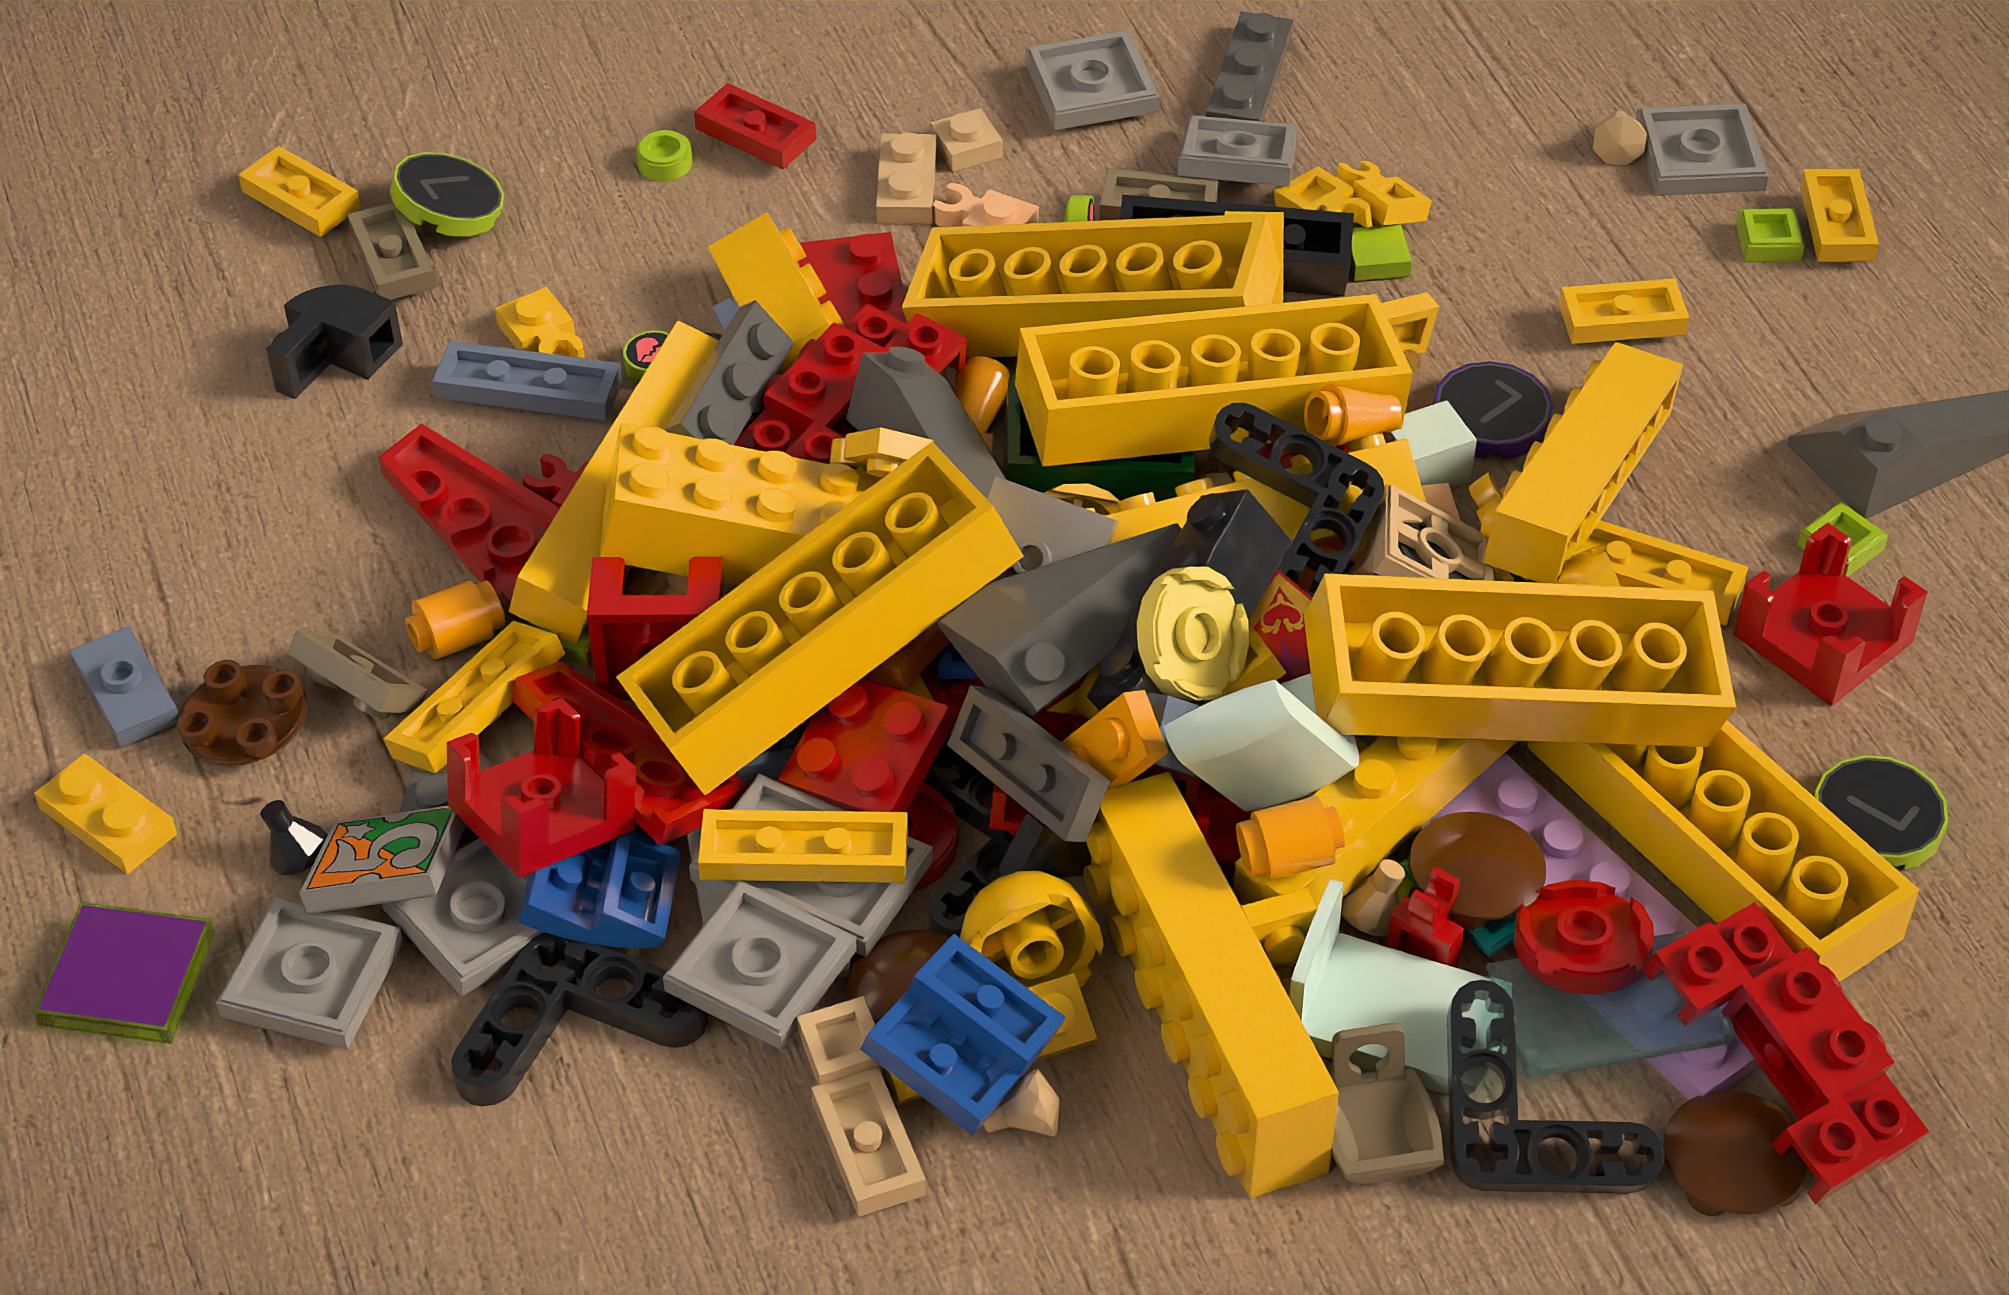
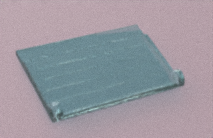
M1686 931L1654 936L1652 956L1658 950L1686 935ZM1519 958L1488 963L1486 965L1490 980L1504 988L1513 1001L1516 1052L1527 1078L1734 1043L1735 1034L1732 1021L1728 1016H1723L1720 1007L1688 1026H1684L1677 1014L1686 1004V1001L1666 974L1650 981L1646 974L1643 973L1641 978L1622 990L1589 995L1567 993L1542 983L1523 967Z

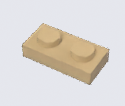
M909 132L901 134L881 133L876 198L877 224L933 225L932 204L934 203L936 134H915Z
M879 1067L811 1087L812 1104L858 1217L926 1196L925 1176Z

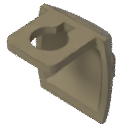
M1398 1023L1342 1030L1335 1033L1332 1037V1080L1339 1092L1331 1152L1344 1178L1348 1181L1356 1183L1391 1182L1418 1176L1444 1165L1442 1135L1437 1114L1414 1068L1404 1070L1405 1036L1402 1026ZM1369 1044L1385 1046L1388 1049L1387 1054L1383 1059L1375 1063V1072L1361 1074L1360 1067L1349 1061L1352 1053L1362 1046Z

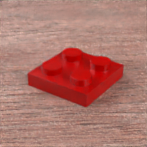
M861 678L814 714L781 772L778 781L847 811L906 812L957 718L948 705Z

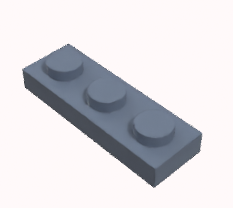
M449 341L432 384L435 398L607 421L622 382L621 364L617 362Z

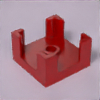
M1827 522L1808 537L1799 572L1774 591L1768 590L1770 574L1765 570L1745 584L1733 635L1830 706H1833L1913 643L1928 591L1904 576L1897 582L1891 607L1843 574L1851 547V539Z
M592 557L587 622L596 685L619 700H632L616 676L723 597L724 573L722 557H693L689 560L687 595H622L625 569L624 559L621 557Z
M563 698L541 705L535 709L534 751L479 772V737L475 733H469L447 742L448 806L519 878L635 830L636 767L618 752L611 755V769L606 770L604 779L601 778L580 757V717L577 711Z

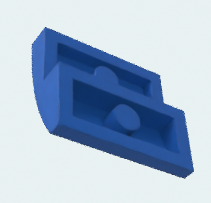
M632 831L613 839L611 843L605 842L530 873L517 922L545 933L589 944L624 948H659L666 937L682 851L666 844L660 846L654 839Z
M953 934L914 975L908 991L868 1032L860 1050L970 1134L974 1135L1031 1067L1063 1025L1066 1017L957 935Z

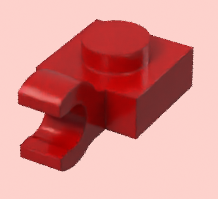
M1434 867L1430 873L1429 884L1424 894L1415 890L1411 898L1404 896L1391 912L1386 947L1458 968L1464 928L1452 922L1447 915L1457 896L1460 880Z

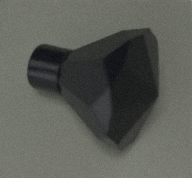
M274 800L265 805L260 812V816L270 830V867L280 875H293L313 866L328 834L321 826L293 816L282 800Z

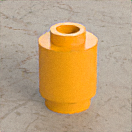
M467 580L412 601L413 615L405 618L406 628L415 649L419 653L427 650L434 660L493 638V631L505 627V616L500 600L494 588L487 580L477 584Z
M1318 796L1251 812V820L1236 823V835L1240 854L1250 878L1265 874L1268 880H1273L1333 865L1336 860L1335 849L1345 846L1344 832L1336 808L1334 806L1324 808Z

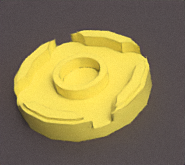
M1209 567L1174 568L1157 577L1142 598L1137 618L1138 651L1147 675L1162 693L1184 701L1215 700L1226 693L1222 692V690L1226 688L1228 683L1236 682L1244 670L1249 649L1248 618L1243 604H1235L1232 595L1227 590L1234 589V587L1225 576Z

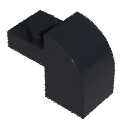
M328 285L305 291L284 305L288 328L284 332L279 333L266 350L276 392L292 399H296L330 364L369 380L403 345L395 301L368 290L349 285Z

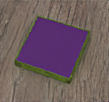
M80 902L33 1011L38 1026L172 1044L215 934L211 919Z

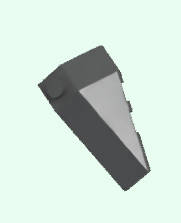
M891 347L888 353H862L846 420L858 431L881 427L933 440V443L985 498L988 496L995 476L1007 480L981 433L946 379L924 362L925 357L921 353L905 347Z
M2009 390L1836 415L1789 436L1787 445L1856 513L1867 519L2008 454Z
M1174 523L989 583L940 620L937 625L986 687H991L1032 719L1085 678L1114 649L1130 621L1129 615L1131 610L1143 598L1159 570L1158 564L1160 559L1172 547L1182 528L1178 523Z

